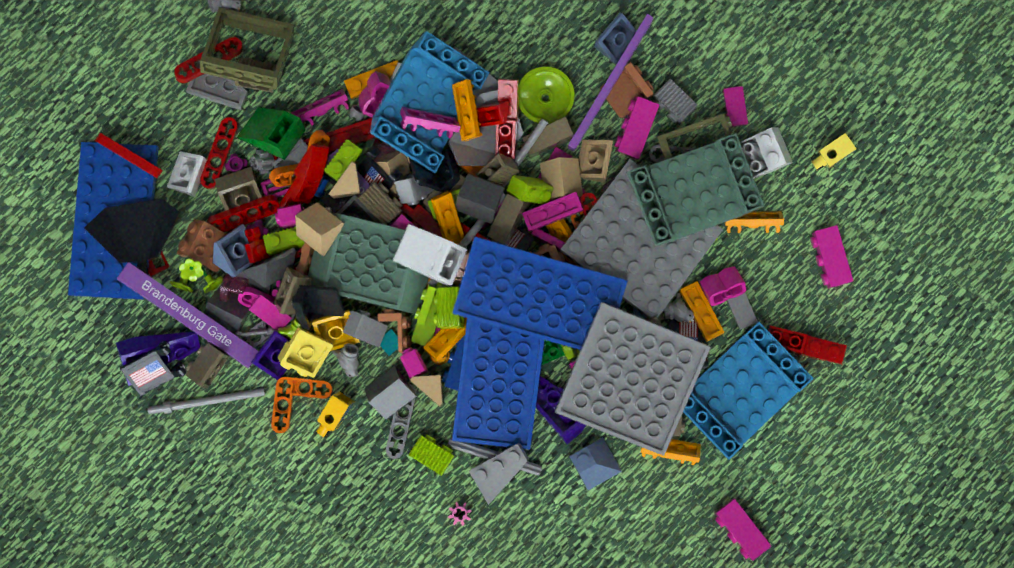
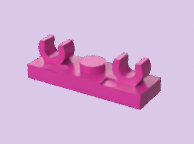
M341 89L291 112V114L299 117L302 123L309 121L312 126L314 125L312 116L325 115L332 107L339 114L338 106L341 104L345 106L346 110L349 109L346 102L348 98L344 90Z
M402 107L400 110V115L403 119L401 127L404 130L407 124L411 123L410 128L412 131L417 129V125H422V127L428 130L437 129L439 137L442 136L444 131H447L446 135L449 139L453 136V132L459 133L461 126L454 117Z
M574 192L522 214L528 231L531 232L584 211L578 193Z

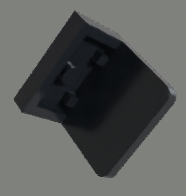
M445 149L442 153L445 157L436 173L431 172L409 158L415 182L420 186H425L443 193L450 191L460 180L452 150Z
M299 285L296 295L292 298V307L296 311L297 320L300 322L302 329H310L315 315L343 317L345 314L338 290L334 287Z

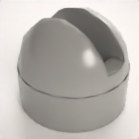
M353 105L349 112L350 118H356L355 121L362 120L365 115L362 114L360 106Z

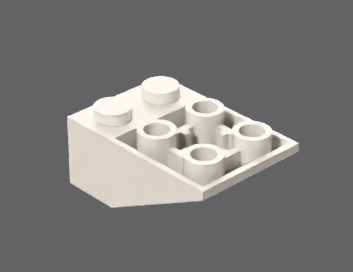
M771 127L740 142L754 179L793 163L778 127Z
M408 224L392 261L444 285L452 286L467 249Z

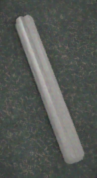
M452 437L448 442V447L485 459H490L500 453L476 444L452 441ZM527 461L520 470L540 475L542 466Z

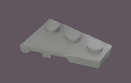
M197 61V68H200V61ZM203 74L189 82L186 89L188 94L241 111L248 95V91L243 87L235 86L233 80L209 74Z
M519 442L469 470L488 505L527 463L529 458Z

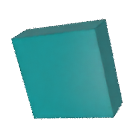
M392 329L384 335L380 344L388 356H391L398 350V336Z

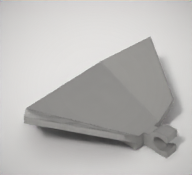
M498 90L479 94L475 99L476 107L498 102ZM518 117L517 142H518V140H519V139L522 137V135H523V131H522V127H521V124H520V121H519V117ZM496 125L479 127L482 136L466 142L461 141L460 130L459 133L454 132L449 140V145L459 166H485L495 157Z

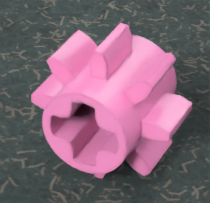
M456 502L455 509L449 507L452 515H449L448 518H454L453 525L459 521L464 526L465 519L471 520L467 513H470L472 510L465 509L466 503L463 506H459V503ZM458 508L461 511H465L463 519H459V517L454 515Z

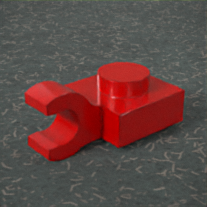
M259 227L246 229L245 235L249 243L245 244L249 263L269 258L264 239H259L261 235Z

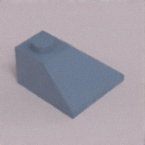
M603 437L569 456L587 490L622 472Z

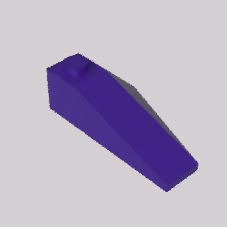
M195 332L133 337L116 342V347L121 365L124 366L155 349L161 342L167 341L171 352L160 356L167 365L176 359L182 360L199 350L198 335ZM126 378L128 386L132 385Z
M540 376L536 409L568 445L582 433L586 425L555 413V408L564 389L555 386Z

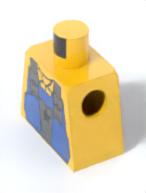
M340 391L333 394L317 419L321 425L316 432L326 438L330 431L338 429L355 401Z

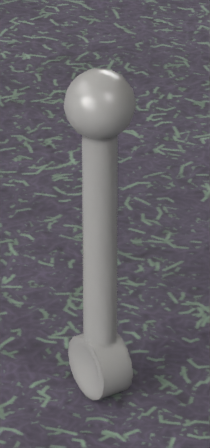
M270 327L268 330L237 331L235 335L239 338L261 334L271 336L275 329Z

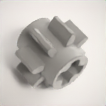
M256 150V154H253L250 158L252 169L256 170V172L259 171L260 174L269 173V170L273 167V155L264 150Z

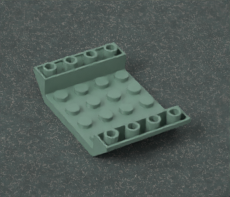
M736 133L720 138L709 145L647 167L645 165L627 172L655 246L678 240L764 207Z
M332 213L345 224L325 256L320 255L314 250L308 272V277L312 278L310 285L334 287L338 290L340 296L416 314L417 308L422 306L423 300H420L423 289H426L429 277L392 261L405 230L343 214Z

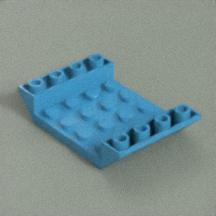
M425 31L409 49L375 111L370 134L431 172L436 173L445 157L441 152L449 139L446 135L447 131H444L442 136L439 137L437 129L428 130L422 127V125H417V129L412 131L410 128L411 123L407 124L404 130L401 127V121L403 120L400 115L401 108L405 107L454 117L458 121L452 84L465 79L471 80V84L474 85V88H472L474 92L482 88L490 72L428 31Z
M758 322L697 379L683 413L729 460L753 434L814 378Z

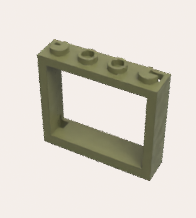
M219 7L200 60L201 73L277 90L294 37V24ZM223 25L285 39L275 71L212 57Z
M723 113L658 136L657 138L665 160L673 157L667 140L721 122L725 136L731 135L729 128L733 126L729 116L725 117Z

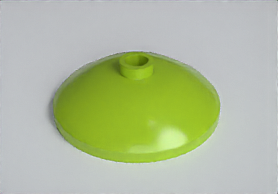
M535 68L529 71L518 85L519 108L529 120L535 123H539L543 118L548 124H551L566 117L572 109L575 98L572 82L566 74L556 68ZM547 95L549 100L543 101L542 96Z

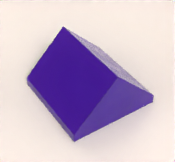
M274 330L251 363L276 380H279L287 369L280 365L278 355L286 341L289 340Z

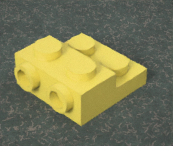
M298 327L290 342L286 341L278 355V359L282 367L288 370L291 368L295 369L303 377L310 376L314 378L332 349L333 344Z

